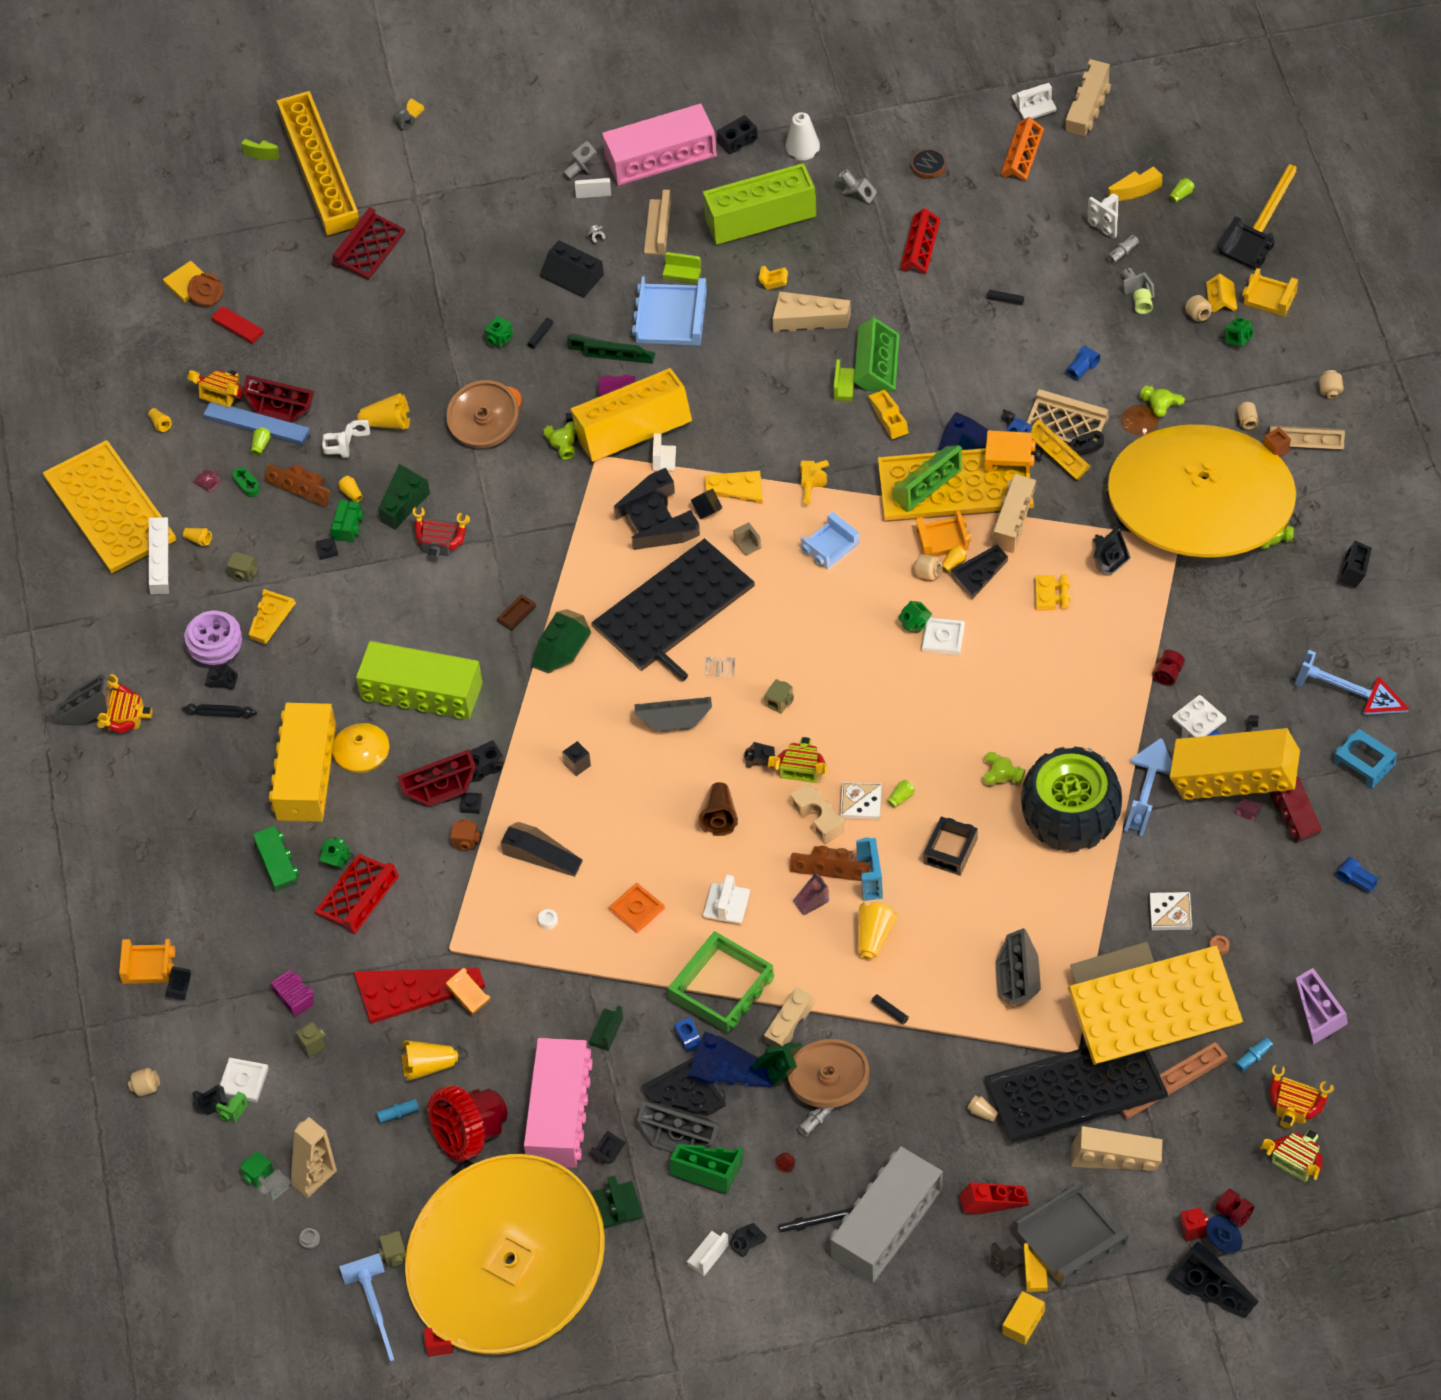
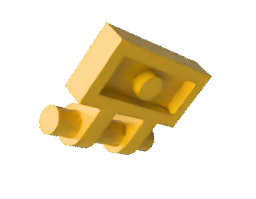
M1061 574L1059 581H1055V575H1036V610H1056V604H1061L1063 609L1069 608L1071 597L1068 593L1070 588L1068 575ZM1055 590H1061V594L1055 595Z

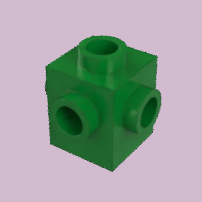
M496 316L484 329L486 341L490 345H495L499 348L508 343L513 335L512 323L499 316Z
M1241 317L1235 318L1225 327L1226 343L1240 347L1247 343L1254 334L1252 321Z
M910 600L902 609L898 619L903 623L902 626L906 630L921 631L926 626V622L932 616V613L922 602Z
M334 837L333 840L326 839V842L321 846L320 852L322 854L319 861L343 868L345 861L350 856V846L344 844L345 840Z

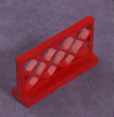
M358 854L314 911L315 914L344 926L348 929V932L356 934L398 879L399 875L395 865L389 862L385 865ZM361 861L367 863V867L357 870V866ZM381 869L378 875L372 876L371 871ZM369 872L370 877L359 880L358 875ZM356 877L355 882L346 884L348 878ZM371 882V885L368 887V889L361 891L360 885H364ZM358 886L359 892L348 895L347 889ZM345 892V896L335 899L336 893ZM360 897L356 904L350 905L349 900ZM347 901L346 907L337 909L336 904ZM333 905L334 907L333 911H323L328 906ZM349 911L344 920L338 917V914Z

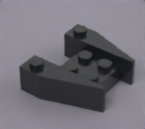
M666 467L648 475L614 505L615 519L626 516L636 535L631 536L633 550L684 543L700 536L699 522L691 510L672 518L662 501L663 498L675 493L674 481Z

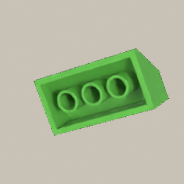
M875 317L858 326L854 383L866 391L886 390V392H893L896 390L899 333Z
M959 445L946 446L941 451H937L931 459L923 462L918 469L910 472L904 480L894 485L892 488L893 500L908 512L962 471V447Z

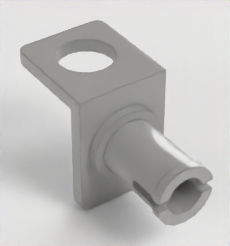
M588 141L572 153L576 158L575 162L564 170L570 180L581 170H585L588 174L591 173L584 163L597 152ZM585 148H589V154L586 156H582V150Z
M848 169L843 170L839 177L847 186L842 194L848 195L858 192L867 204L871 203L877 191L866 178L856 180ZM866 187L870 190L869 197H867L864 192V189Z
M1128 268V271L1125 269L1122 272V276L1125 278L1123 280L1125 295L1145 288L1150 290L1152 298L1155 297L1154 284L1145 272L1135 275L1131 268Z

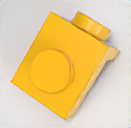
M761 266L758 278L760 283L767 290L786 285L788 271L785 267L768 271L765 266Z

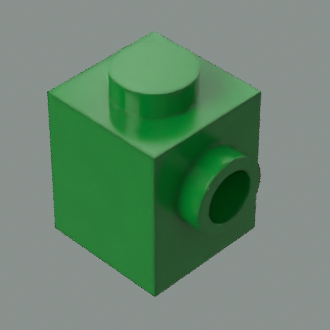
M258 1151L250 1158H246L240 1167L242 1180L247 1185L252 1184L256 1188L274 1172L272 1162Z

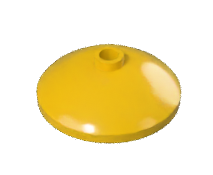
M357 723L344 728L335 737L332 745V753L336 763L341 768L354 773H364L376 769L386 760L390 750L389 739L386 733L378 726L369 723Z

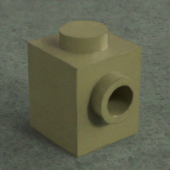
M233 552L226 565L229 577L235 578L238 581L250 582L258 570L254 557L238 552Z
M775 679L764 695L765 707L782 714L787 705L790 706L794 700L793 687L785 681Z
M313 1022L296 1031L298 1043L308 1058L326 1049L324 1042L326 1035L322 1028H317Z
M397 1231L380 1236L382 1248L378 1250L381 1260H386L387 1267H397L405 1263L406 1252L400 1232Z

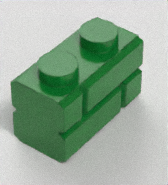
M346 500L338 502L330 529L334 540L353 542L355 535H359V521H363L364 510L361 509L359 502H349Z

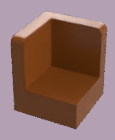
M1278 427L1265 435L1263 445L1274 455L1282 457L1289 452L1291 439Z

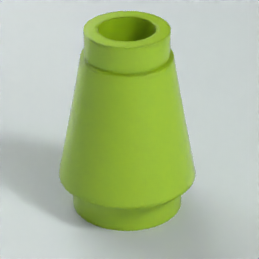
M1188 178L1180 179L1169 195V199L1173 203H1177L1191 194L1194 189L1192 181Z
M258 427L254 431L250 450L252 454L261 455L271 439V432L268 429Z
M906 779L902 782L899 781L887 802L893 808H896L914 795V786Z

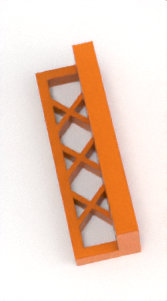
M1027 117L1017 124L1000 173L1005 178L1011 174H1015L1023 182L1028 178L1044 128L1031 117ZM1032 127L1037 130L1036 135L1033 134ZM1028 139L1031 141L1032 148H1029ZM1023 152H1026L1028 160L1026 161L1024 159ZM1019 165H1022L1023 173L1018 170Z

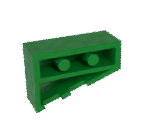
M272 826L254 833V846L259 851L260 859L264 863L275 892L296 884L299 873L296 866H292L289 861L292 857L288 847L284 849L282 842L285 840L281 830L277 831L276 827Z
M678 1144L670 1158V1175L727 1194L743 1164V1148L725 1150L724 1147L718 1146L717 1149L704 1148L702 1145Z

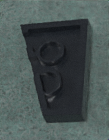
M996 544L952 569L951 576L973 600L1007 563L1008 556Z

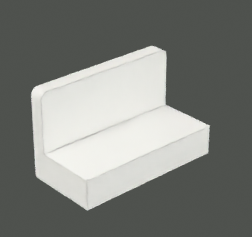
M610 178L575 181L576 198L611 196Z
M654 434L653 470L659 471L666 467L668 471H674L676 446L661 445V434Z
M711 1231L688 1259L687 1265L705 1276L729 1246L728 1234L724 1232L719 1236Z

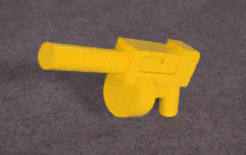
M827 460L817 463L815 461H801L800 474H802L801 488H804V504L811 503V488L814 486L824 487L827 484V474L821 470L829 467Z

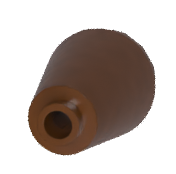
M716 782L710 786L699 815V826L706 833L709 831L714 836H725L734 831V828L738 825V817L729 786L722 782Z

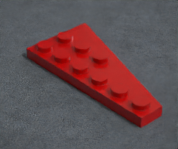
M463 968L354 971V975L370 1023L372 1024L456 998L446 987V982ZM465 968L467 974L478 987L485 989L480 969Z

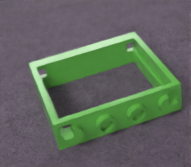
M714 931L668 987V996L672 1001L728 1033L738 1025L740 1017L750 1010L752 1002L761 996L763 988L773 981L775 976L773 964ZM718 949L761 974L726 1018L683 993Z

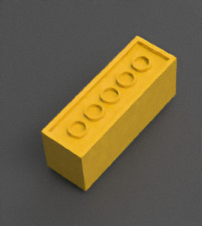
M671 368L571 408L579 444L592 462L654 437V434L668 432L692 421L685 387Z
M286 703L285 710L281 712L283 725L279 727L280 742H277L276 745L278 758L274 759V770L276 772L272 774L273 791L269 792V801L272 802V813H275L277 821L323 822L332 760V745L336 731L332 704Z
M1288 728L1176 739L1170 779L1183 800L1295 790L1300 749Z

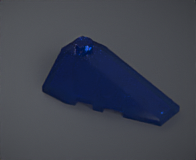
M955 412L946 425L938 451H941L946 446L957 445L961 446L962 450L986 448L987 432L990 430L972 418Z
M704 1032L689 1072L690 1077L707 1083L723 1081L734 1085V1082L746 1083L748 1086H773L771 1079L768 1077L767 1068L753 1070L752 1065L757 1061L758 1057L723 1037Z

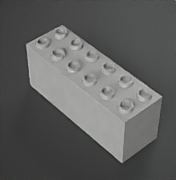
M902 1146L897 1152L894 1151L888 1160L889 1163L886 1167H882L879 1170L877 1179L874 1183H869L865 1190V1195L856 1200L852 1212L844 1216L840 1228L835 1229L830 1236L831 1259L872 1284L943 1190V1171Z

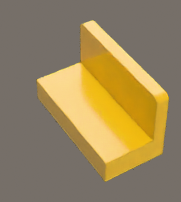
M1219 273L1206 282L1208 302L1212 306L1213 313L1224 306L1232 311L1237 310L1233 281Z
M1024 1243L1026 1292L1048 1291L1046 1268L1028 1249V1243Z

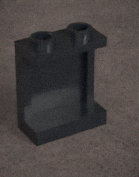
M1235 216L1217 247L1219 253L1256 270L1259 265L1264 263L1265 255L1268 251L1272 250L1275 241L1272 233L1269 232L1266 235L1243 224L1242 219Z

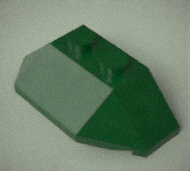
M568 609L556 612L538 640L531 667L549 674L555 669L574 662L591 635L584 615Z

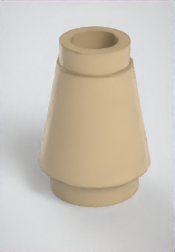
M975 1095L967 1107L971 1111L970 1114L992 1123L999 1114L982 1096L978 1097Z

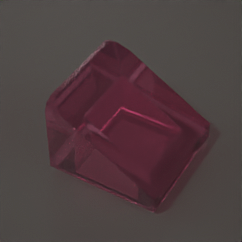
M203 470L193 482L206 491L212 492L222 480L216 471Z
M1244 798L1237 807L1236 815L1255 821L1262 805Z

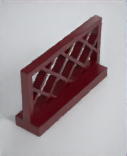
M369 207L333 254L332 266L336 268L341 266L369 281L404 235L405 229L375 214V209ZM378 221L383 224V227L374 229L373 224ZM395 230L399 233L395 236H389L388 231ZM385 232L387 237L377 238L376 233ZM373 234L374 239L365 241L364 236ZM388 241V247L380 248L379 243ZM376 244L377 249L368 251L367 245ZM364 246L365 251L356 253L355 248ZM379 253L380 258L371 261L370 255ZM367 256L368 261L359 263L358 257ZM350 258H355L356 263L348 264L345 261ZM370 266L371 270L369 273H366L360 267Z

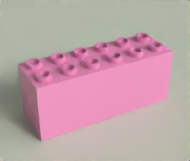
M702 104L602 133L604 155L618 186L717 156L715 132Z
M538 1038L524 1142L525 1154L549 1159L565 1168H577V1161H581L582 1148H580V1142L584 1140L582 1124L586 1123L584 1106H588V1094H586L587 1088H590V1076L588 1075L589 1071H592L593 1063L592 1059H590L591 1048H587L586 1040Z

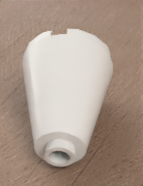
M802 112L793 116L785 143L787 154L795 157L796 160L811 159L820 150V142L808 114Z

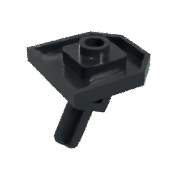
M1115 528L1106 537L1099 536L1098 534L1095 535L1093 542L1096 545L1093 558L1098 571L1112 575L1131 558L1121 530Z

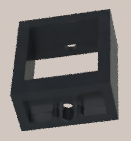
M941 816L923 853L924 864L961 876L977 842L978 828L971 824H964L952 818ZM943 830L968 838L959 858L934 850Z

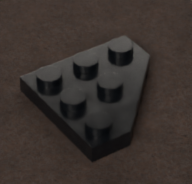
M695 1057L642 1085V1090L650 1102L668 1105L683 1111L710 1115L726 1106L724 1099Z

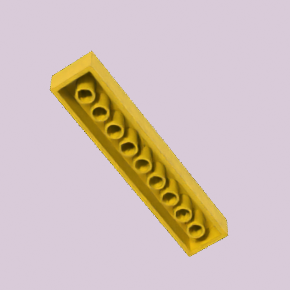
M310 91L277 100L279 115L327 236L354 228L359 221V214Z

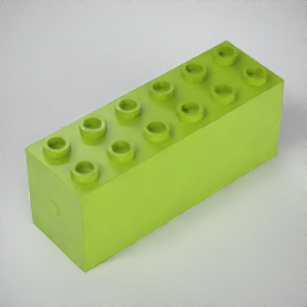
M804 163L703 191L705 221L716 245L816 217L815 187Z
M369 641L356 676L360 698L367 702L373 701L384 705L399 706L404 709H416L421 712H432L441 716L448 715L458 719L464 718L469 720L483 683L479 661Z

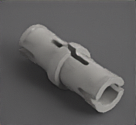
M1131 235L1123 243H1119L1116 246L1117 248L1106 256L1107 260L1115 264L1120 258L1127 256L1129 251L1139 244L1138 238Z
M817 1107L798 1126V1131L803 1136H808L816 1126H820L823 1123V1119L834 1108Z

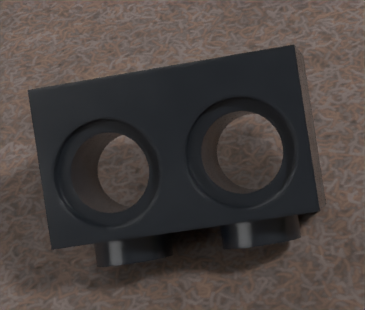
M746 115L717 130V143L729 155L758 139L757 126Z
M1356 540L1352 543L1345 553L1339 581L1357 588L1366 576L1372 547Z
M494 740L470 750L477 766L470 783L479 781L485 776L498 772L503 768L505 763L504 756Z

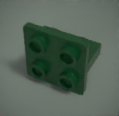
M789 1042L780 1047L776 1045L770 1046L765 1049L762 1056L757 1058L752 1068L753 1070L767 1068L768 1077L771 1079L773 1086L781 1085L797 1068L793 1056L803 1045L802 1043L794 1044Z
M615 1175L607 1177L608 1185L605 1188L593 1191L604 1228L638 1220L643 1217L632 1181L617 1184Z

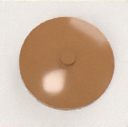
M492 380L475 381L462 387L453 396L447 408V423L451 433L460 443L472 448H489L503 442L512 434L519 420V405L513 392L504 384Z
M824 1039L804 1046L793 1056L797 1068L788 1076L790 1088L799 1100L814 1107L834 1108L848 1104L862 1094L868 1085L870 1070L865 1054L857 1046L843 1040Z

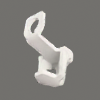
M355 420L346 426L345 432L323 434L322 448L324 454H339L342 458H349L351 436L370 435L368 421ZM357 425H363L366 429L364 431H357L353 428ZM337 439L338 445L328 447V440Z

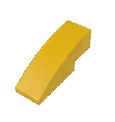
M1154 167L1141 175L1134 171L1108 188V197L1114 193L1119 197V201L1146 195L1162 187L1163 175Z
M886 390L868 395L878 419L891 439L909 434L907 421L900 414L898 405Z

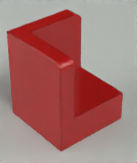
M432 1327L424 1329L428 1357L453 1353L451 1340L444 1341L437 1335H434Z

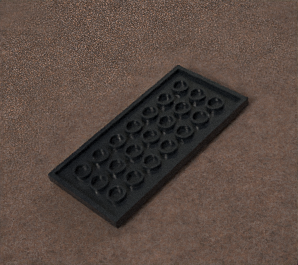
M704 538L592 621V627L639 670L643 671L657 660L656 656L659 652L667 653L755 586V582Z
M1084 1047L985 1076V1082L1011 1143L1168 1097V1092L1148 1050L1093 1065L1088 1047Z

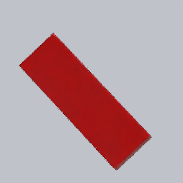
M224 306L211 317L213 322L250 344H253L264 333L262 328Z

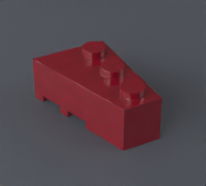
M1299 776L1296 777L1295 790L1271 792L1270 796L1296 843L1320 834L1322 828Z

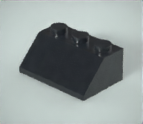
M560 240L548 251L540 273L541 278L582 298L590 292L604 275L601 260Z

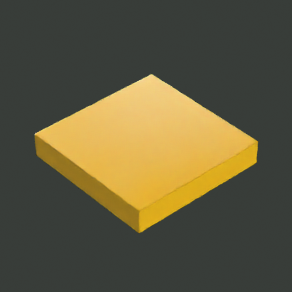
M189 261L165 277L163 283L185 303L190 300L187 292L189 281L195 275H201L204 272L192 261Z

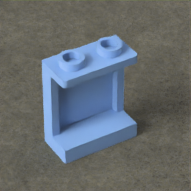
M834 512L827 516L828 523L807 539L803 536L801 538L802 551L814 558L818 565L824 566L827 570L860 544L859 532Z

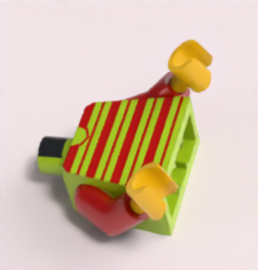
M802 737L800 744L791 743L788 749L783 750L777 757L770 756L767 767L773 766L776 770H779L780 766V777L783 779L817 783L818 774L824 773L827 775V764L822 754L818 753L817 747L811 745L812 740L808 737Z

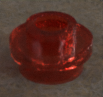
M782 1153L775 1159L777 1167L783 1172H791L795 1167V1159L789 1153Z

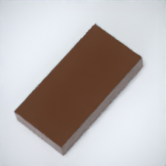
M521 594L497 618V622L512 631L536 608V603Z

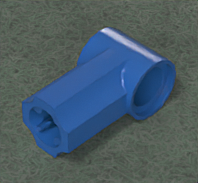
M1086 346L1081 347L1076 359L1066 368V373L1071 379L1079 380L1089 368L1093 369L1096 367L1101 355Z
M1348 857L1336 871V876L1340 881L1346 884L1351 882L1368 893L1374 890L1379 880L1378 877L1363 869L1361 864L1352 857Z

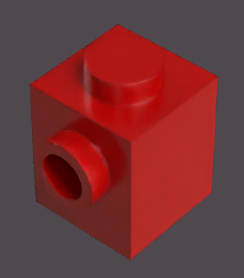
M1201 1207L1180 1212L1179 1224L1186 1242L1206 1237V1226L1209 1220L1207 1214H1203Z

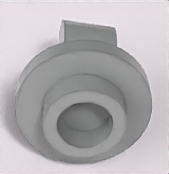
M594 225L588 229L587 236H592L591 241L593 244L597 243L595 236H600L602 241L605 239V234L601 232L603 230L602 226Z

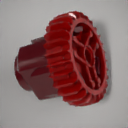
M459 1086L443 1087L432 1093L427 1104L429 1106L427 1109L429 1116L427 1118L430 1120L428 1126L432 1128L431 1133L435 1136L434 1140H437L438 1147H442V1152L447 1153V1157H451L452 1160H457L458 1162L473 1158L483 1149L482 1145L485 1144L486 1140L500 1135L502 1124L506 1122L508 1116L503 1098L498 1092L492 1091L490 1088L481 1091L478 1088L465 1092Z

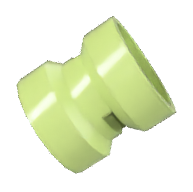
M1136 290L1133 294L1135 311L1139 314L1151 312L1153 303L1150 290Z

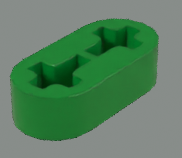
M240 467L235 469L233 472L235 484L247 497L257 496L260 492V487L254 476L246 468Z

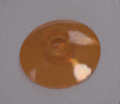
M1146 405L1131 406L1122 415L1123 427L1128 432L1136 435H1145L1153 432L1159 423V417L1155 416L1153 409Z

